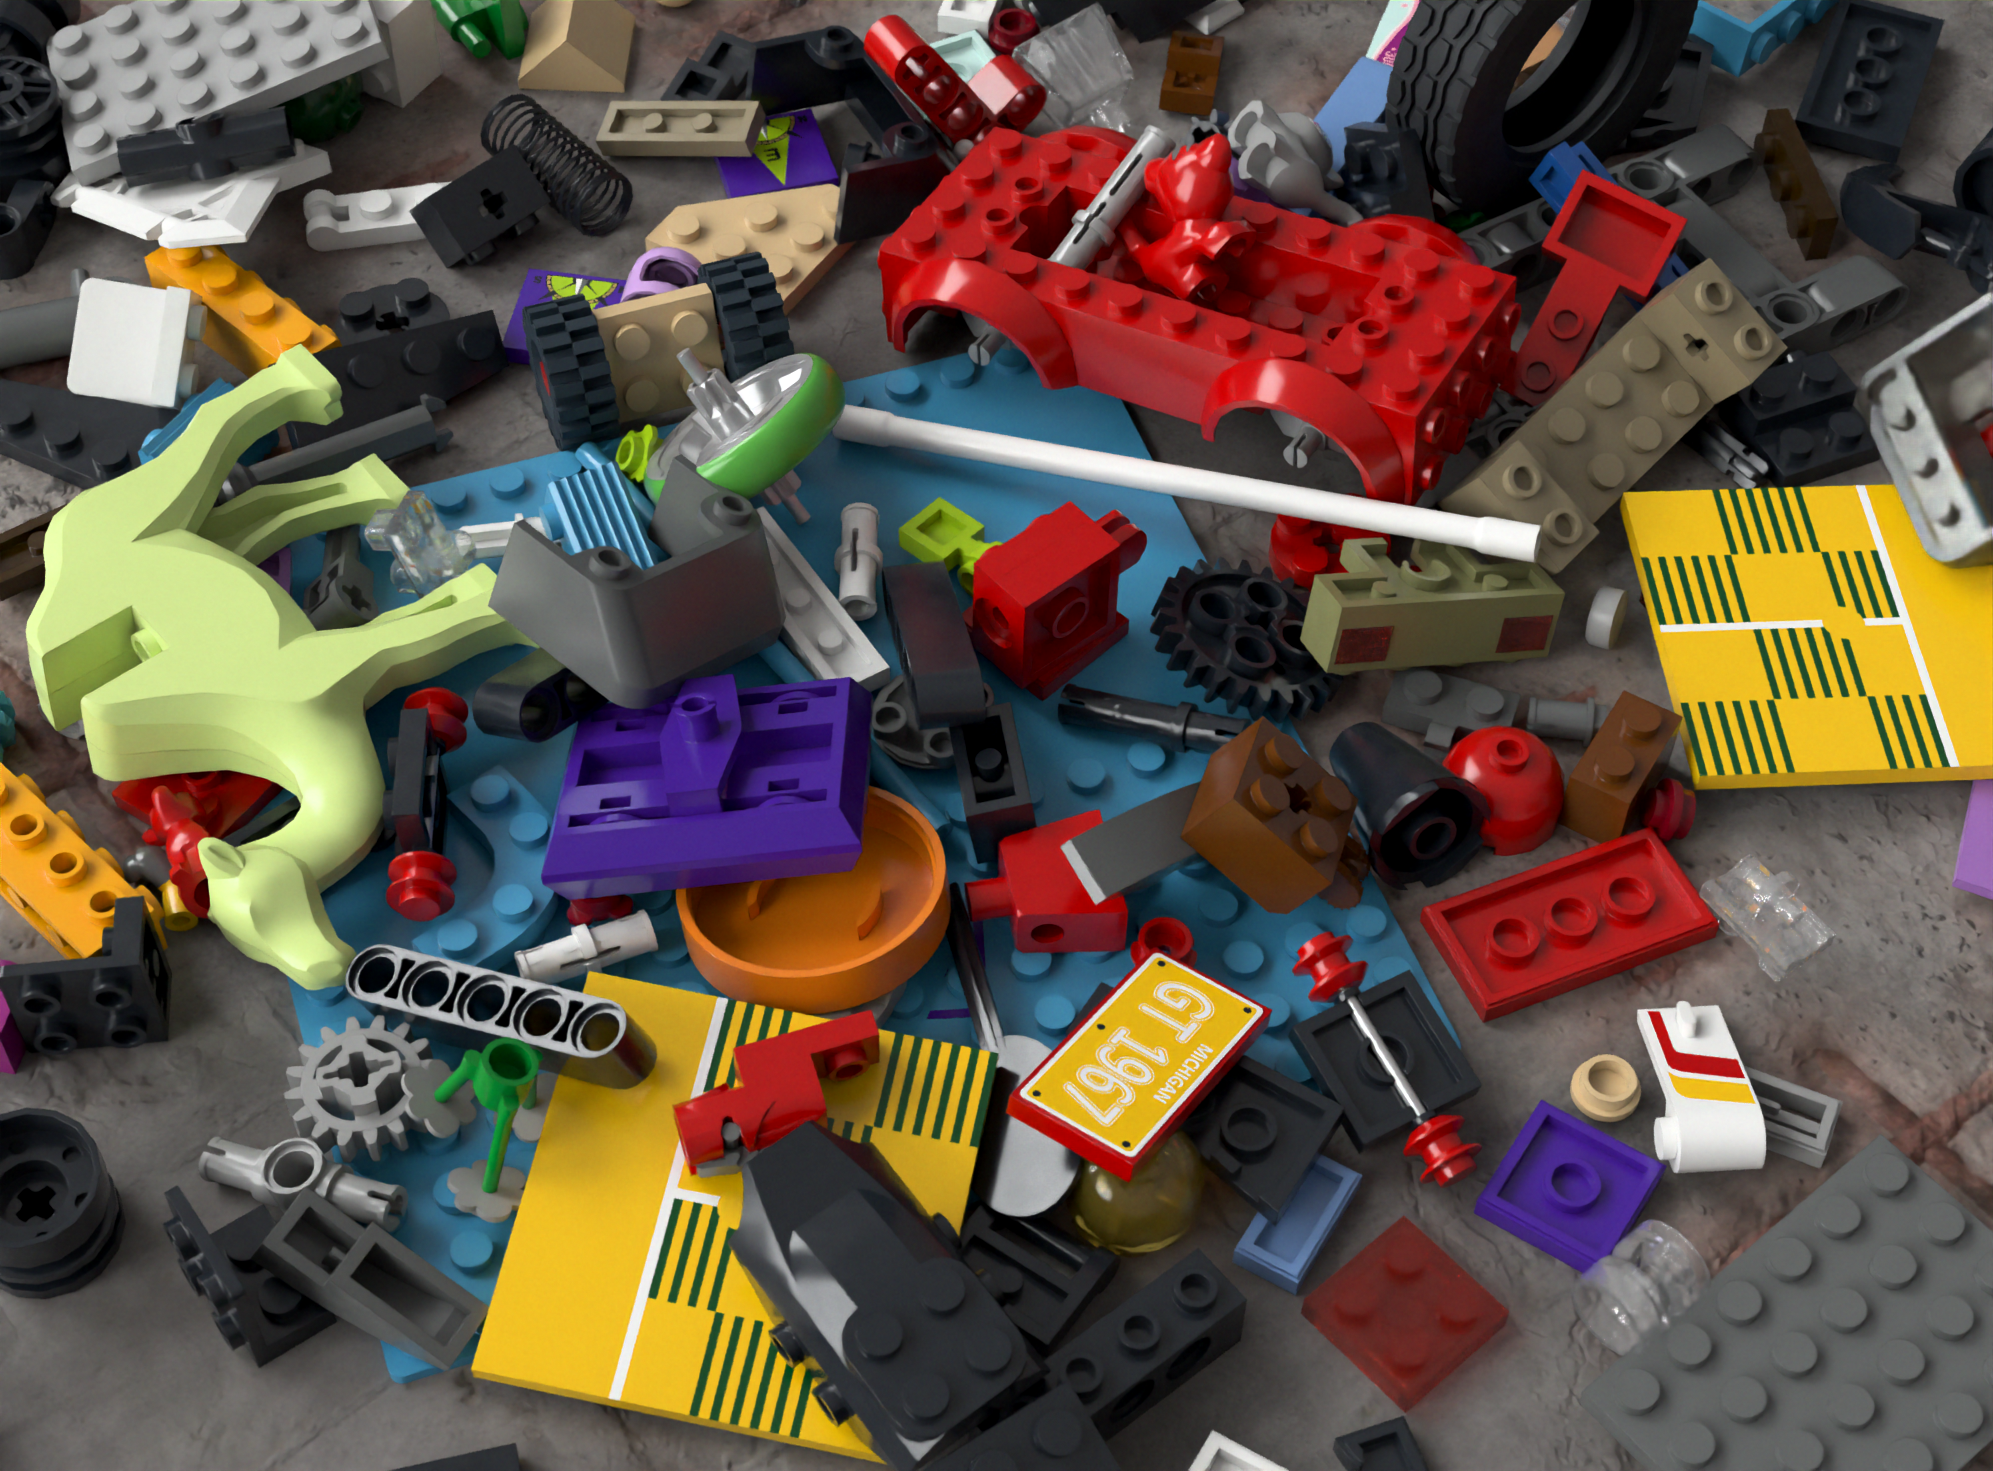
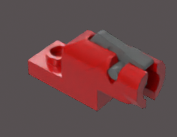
M872 1010L733 1048L735 1076L738 1087L730 1089L729 1084L726 1082L693 1099L672 1105L680 1143L690 1176L698 1175L701 1178L737 1174L746 1162L808 1120H814L828 1129L827 1107L819 1080L827 1077L832 1081L850 1080L865 1073L870 1065L880 1062V1034Z

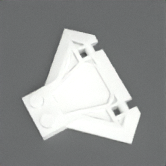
M295 139L297 154L294 157L278 159L268 163L241 166L237 172L230 175L203 181H191L188 176L129 188L122 172L119 171L82 187L73 172L70 171L50 196L51 203L56 206L72 207L74 213L145 240H158L159 245L168 249L239 243L248 241L276 193L332 173L327 151L305 145L302 140Z

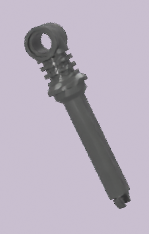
M424 394L420 396L422 405L248 467L236 462L225 479L212 508L223 505L257 485L292 483L335 474L348 469L355 462L373 453L383 462L430 445H432L436 452L442 451L454 436L453 431L445 428L436 432L430 413L446 408V403L442 399Z

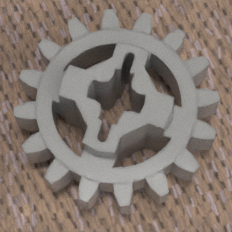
M377 1015L371 1027L366 1029H360L359 1022L355 1016L348 1017L346 1032L337 1035L327 1026L321 1028L320 1032L324 1044L319 1048L302 1044L298 1050L303 1066L287 1068L286 1075L291 1090L285 1092L284 1096L290 1116L293 1117L297 1133L300 1138L312 1136L313 1142L317 1144L323 1155L335 1145H338L343 1162L351 1163L358 1149H368L371 1159L375 1162L381 1160L382 1145L392 1142L401 1151L409 1148L405 1132L410 1128L424 1133L428 1131L424 1121H415L408 1116L405 1105L410 1098L404 1093L401 1080L408 1069L412 1067L425 1068L434 1059L429 1041L426 1038L414 1041L411 1025L406 1022L398 1026L393 1032H389L385 1017L382 1015Z

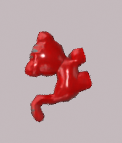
M1217 133L1204 139L1201 143H1192L1179 147L1166 158L1151 159L1144 167V184L1146 189L1156 195L1167 219L1173 222L1172 229L1167 236L1150 245L1134 221L1130 218H1123L1114 230L1116 239L1109 248L1102 247L1094 258L1101 262L1110 260L1117 240H1121L1129 256L1141 265L1146 279L1157 287L1168 290L1180 300L1190 302L1196 293L1202 299L1209 302L1218 298L1226 287L1229 276L1222 266L1215 261L1220 258L1223 252H1228L1236 258H1242L1256 241V231L1246 220L1234 219L1230 222L1220 220L1235 195L1233 175L1229 170L1232 149L1226 135Z

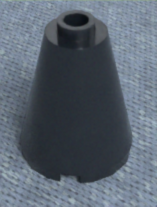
M1375 722L1357 723L1339 734L1331 747L1329 761L1335 777L1339 778L1349 791L1359 799L1353 816V822L1366 850V854L1370 858L1371 866L1379 878L1396 890H1408L1404 886L1405 883L1421 881L1426 888L1441 884L1460 872L1479 852L1484 842L1478 834L1484 817L1490 823L1491 810L1481 791L1462 776Z

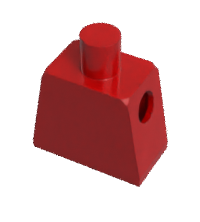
M1100 810L1088 811L1003 838L999 842L998 877L964 883L965 901L970 922L1008 917L1015 948L1022 953L1113 952L1125 950L1128 909L1124 896L1095 905L1060 848L1068 840L1103 823Z

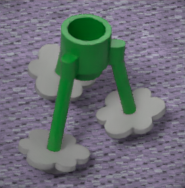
M508 1037L495 1039L487 1044L482 1053L475 1050L466 1051L460 1067L456 1071L451 1072L447 1063L434 1059L425 1068L412 1067L408 1069L401 1080L402 1089L410 1098L405 1105L408 1116L415 1121H424L426 1128L436 1137L448 1138L457 1131L459 1125L466 1126L475 1119L476 1109L470 1102L475 1094L485 1108L495 1112L493 1115L495 1131L488 1160H477L472 1164L471 1168H456L449 1173L447 1180L448 1189L456 1194L454 1204L459 1210L471 1212L481 1219L492 1223L507 1220L511 1210L518 1211L526 1183L525 1175L520 1170L510 1166H503L511 1131L514 1130L516 1136L525 1143H536L539 1141L558 1077L557 1074L551 1072L538 1075L539 1067L543 1060L542 1052L532 1049L528 1044L519 1039Z

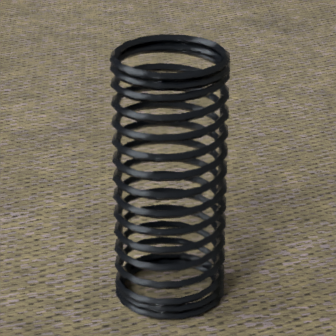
M515 94L499 101L489 111L482 125L480 136L484 149L492 157L503 151L505 139L513 125L520 118L533 113L534 117L525 121L515 131L508 147L514 144L518 134L532 122L530 130L516 145V148L521 155H524L523 158L526 163L531 161L529 168L532 172L535 168L539 167L538 173L534 175L537 177L540 185L544 184L542 188L551 200L548 203L550 207L554 208L558 214L562 215L565 220L569 221L583 235L589 237L602 236L615 229L624 220L631 207L633 188L628 178L622 173L617 172L615 167L610 166L607 160L602 159L599 154L595 153L591 147H588L584 141H581L577 135L572 134L568 128H565L561 122H558L554 116H551L547 110H544L530 96ZM524 101V103H520L517 106L510 109L500 119L494 131L491 147L489 134L491 125L495 117L506 106L514 102ZM532 107L533 109L522 112L510 122L502 135L498 151L496 141L503 122L519 108ZM548 125L549 129L543 132L544 127ZM552 132H556V135L550 138ZM547 135L541 147L528 158L536 143ZM559 138H563V142L558 144ZM554 141L547 155L536 163L540 153ZM570 144L571 148L565 151L566 145ZM561 148L555 160L543 170L547 160L556 150ZM578 150V154L572 158L573 152ZM568 155L567 159L565 160L561 168H559L552 176H550L553 169L560 162V160L564 156ZM581 157H585V161L579 164ZM576 161L570 172L559 181L566 168ZM593 163V167L587 170L588 164ZM583 167L576 180L566 188L573 175ZM600 170V174L594 177L595 171ZM547 173L545 179L540 180L541 175ZM590 174L585 184L574 194L580 182ZM554 179L553 185L548 186V182ZM615 179L613 194L606 205L597 213L587 218H580V215L592 210L602 201L609 190L611 180ZM620 180L623 192L615 209L605 219L595 224H581L600 216L609 208L616 197ZM607 181L599 198L589 207L581 210L582 205L595 194L599 186ZM562 185L560 191L555 193L556 187ZM570 191L568 197L563 199L564 193ZM576 198L575 204L570 205L571 200ZM602 224H605V225H603V226L600 227V228L594 229V228H596V227H598V226H600V225H602Z

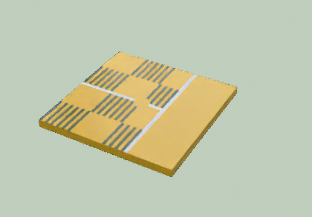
M1976 482L1623 492L1619 508L1673 709L1676 714L1683 717L1679 731L1695 790L1993 779V528Z
M589 971L583 993L609 999L621 1005L655 1043L657 1049L656 1063L644 1081L626 1090L612 1089L558 1074L472 1364L473 1376L887 1464L859 1440L847 1422L837 1428L829 1421L812 1394V1389L818 1386L817 1382L802 1363L795 1368H791L775 1348L768 1334V1331L774 1325L727 1243L739 1227L743 1208L742 1172L701 1178L698 1175L690 1176L673 1115L672 1105L693 1099L726 1082L729 1084L730 1089L738 1087L735 1076L733 1048L828 1022L831 1019ZM878 1029L880 1034L879 1063L870 1065L865 1073L850 1080L832 1081L829 1077L819 1080L827 1107L828 1130L858 1143L873 1142L928 1214L932 1216L934 1213L940 1212L950 1222L960 1238L997 1071L999 1053Z

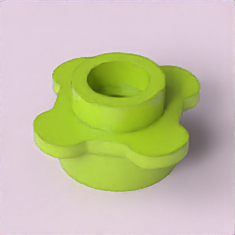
M648 424L641 432L630 430L618 446L616 461L621 472L631 483L634 481L644 483L645 467L652 455L663 443L664 439L658 438V431L655 426Z

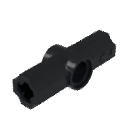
M286 106L226 117L224 113H213L207 120L196 123L192 122L196 117H191L175 123V127L149 130V132L128 134L118 137L116 140L121 172L129 188L188 176L191 181L219 178L237 172L241 166L268 163L283 158L287 159L297 154L295 134Z

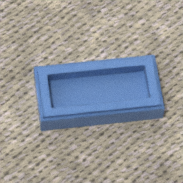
M1321 1155L1276 1226L1257 1212L1234 1250L1232 1263L1296 1295L1358 1192L1362 1175Z

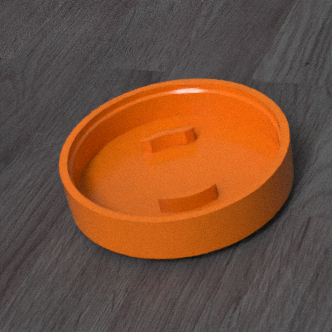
M869 786L862 853L852 871L676 889L677 907L689 955L695 967L713 987L733 1000L806 1015L829 1013L859 1006L877 999L905 983L929 961L945 935L951 912V895L944 849L934 827L913 805L890 792L873 786Z

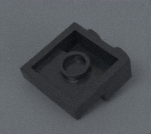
M1365 121L1344 127L1347 142L1344 147V158L1349 171L1353 174L1354 182L1336 189L1337 199L1353 207L1363 219L1386 214H1399L1427 218L1435 222L1420 139L1416 129L1410 127L1403 128L1402 126L1387 127L1383 123Z
M1804 350L1791 352L1781 360L1778 366L1766 369L1752 384L1722 400L1718 414L1736 438L1748 446L1749 450L1747 452L1749 454L1755 452L1770 464L1772 469L1768 478L1776 488L1803 486L1878 461L1885 446L1882 439L1853 406L1858 387L1827 350L1810 356Z

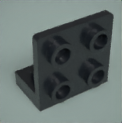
M144 896L115 898L114 924L111 927H104L102 933V957L0 966L1 992L29 1052L63 1055L72 1052L74 1049L108 1046L135 1048L144 1043L168 1041L172 971Z
M178 1185L164 1192L173 1218L164 1222L163 1227L180 1256L177 1262L197 1297L205 1295L214 1310L211 1312V1316L220 1334L232 1351L244 1345L258 1368L337 1322L334 1313L292 1288L250 1259L277 1224L264 1204L209 1234Z

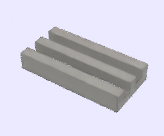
M1744 1066L1762 1110L1766 1132V1149L1820 1169L1826 1157L1843 1101ZM1783 1106L1821 1120V1123L1789 1113L1780 1108Z

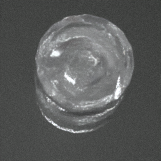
M1649 1219L1638 1225L1616 1244L1612 1256L1607 1255L1600 1258L1573 1282L1570 1292L1573 1305L1580 1319L1599 1341L1619 1355H1625L1636 1345L1633 1351L1640 1355L1667 1331L1670 1324V1315L1684 1316L1709 1292L1711 1279L1710 1272L1703 1258L1690 1241L1664 1222Z

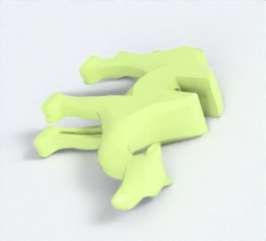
M299 344L281 353L275 365L260 370L234 390L202 404L185 431L157 458L115 479L81 492L53 516L44 541L45 587L27 621L26 638L30 667L42 711L56 731H61L83 718L93 773L101 778L110 781H128L168 774L231 770L262 777L278 783L298 797L301 808L294 820L283 829L268 837L235 848L217 838H203L197 846L201 864L208 878L211 907L207 915L213 923L217 924L225 938L247 957L277 967L307 990H319L346 985L345 976L348 967L357 955L351 946L338 938L324 909L320 893L348 874L367 856L385 826L382 802L383 793L386 789L380 763L366 725V711L394 689L438 676L479 653L505 645L512 646L515 643L529 645L537 649L540 646L488 606L497 575L484 563H480L459 577L447 581L417 602L385 612L362 626L316 631L292 597L266 572L256 567L289 543L314 534L356 524L378 527L400 535L414 527L416 522L413 511L416 501L410 489L375 453L355 462L348 469L332 475L292 483L257 485L223 505L212 508L225 479L238 458L256 440L288 421L310 422L326 426L342 417L343 410L340 402L342 390L340 384L302 344Z

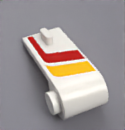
M1679 1001L1676 1008L1637 1010V1023L1666 1098L1665 1117L1656 1118L1654 1123V1141L1659 1160H1669L1674 1173L1761 1169L1766 1157V1132L1762 1110L1719 1006L1691 1007L1690 1003Z

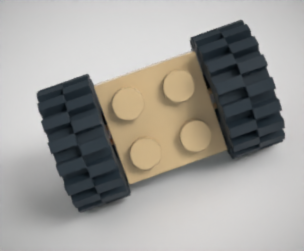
M758 251L702 264L698 267L697 271L699 275L697 285L593 309L592 312L591 306L583 293L523 307L522 316L524 320L522 322L526 334V347L530 355V366L536 380L535 386L538 396L541 398L542 410L545 419L548 420L551 435L554 436L557 448L562 452L578 448L588 441L599 443L619 438V432H621L620 423L694 405L687 396L688 386L694 380L676 357L686 348L691 350L705 371L718 368L730 383L741 379L746 374L763 365L795 354L793 342L790 340L788 332L790 330L788 318H785L782 308L784 303L781 294L777 293L773 272H769V264L765 258H762V254Z

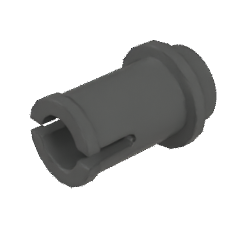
M1530 696L1526 731L1538 737L1582 741V746L1588 748L1606 719L1607 705L1595 704L1593 697H1588L1586 703L1536 699V697Z

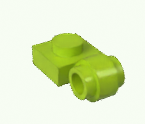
M938 497L899 528V546L921 561L944 560L948 572L957 564L961 565V568L957 571L959 583L972 597L974 562L990 547L1003 544L999 541L984 543L985 526L941 497Z

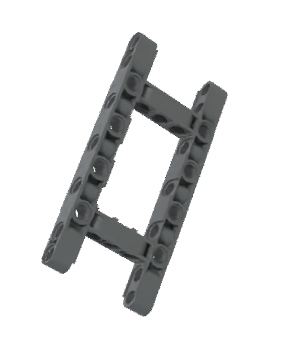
M1725 124L1713 125L1644 156L1625 161L1607 169L1621 188L1688 219L1686 229L1675 250L1676 255L1689 270L1711 258L1788 347L1767 369L1778 366L1781 360L1793 351L1804 350L1809 356L1826 350L1829 351L1888 323L1901 312L1910 297L1909 287L1878 259L1870 255L1861 257L1857 254L1793 284L1713 211L1710 206L1739 194L1740 191L1737 189L1744 186L1752 178L1760 163L1758 153ZM1543 197L1457 234L1474 250L1483 266L1517 277L1515 295L1559 276L1564 266L1542 255L1541 246L1558 216ZM1694 340L1693 343L1699 349V344ZM1495 390L1485 417L1482 420L1475 419L1468 429L1467 438L1458 455L1450 454L1443 465L1441 477L1434 490H1425L1414 507L1445 512L1438 502L1542 403L1532 408H1529L1527 405L1512 407Z

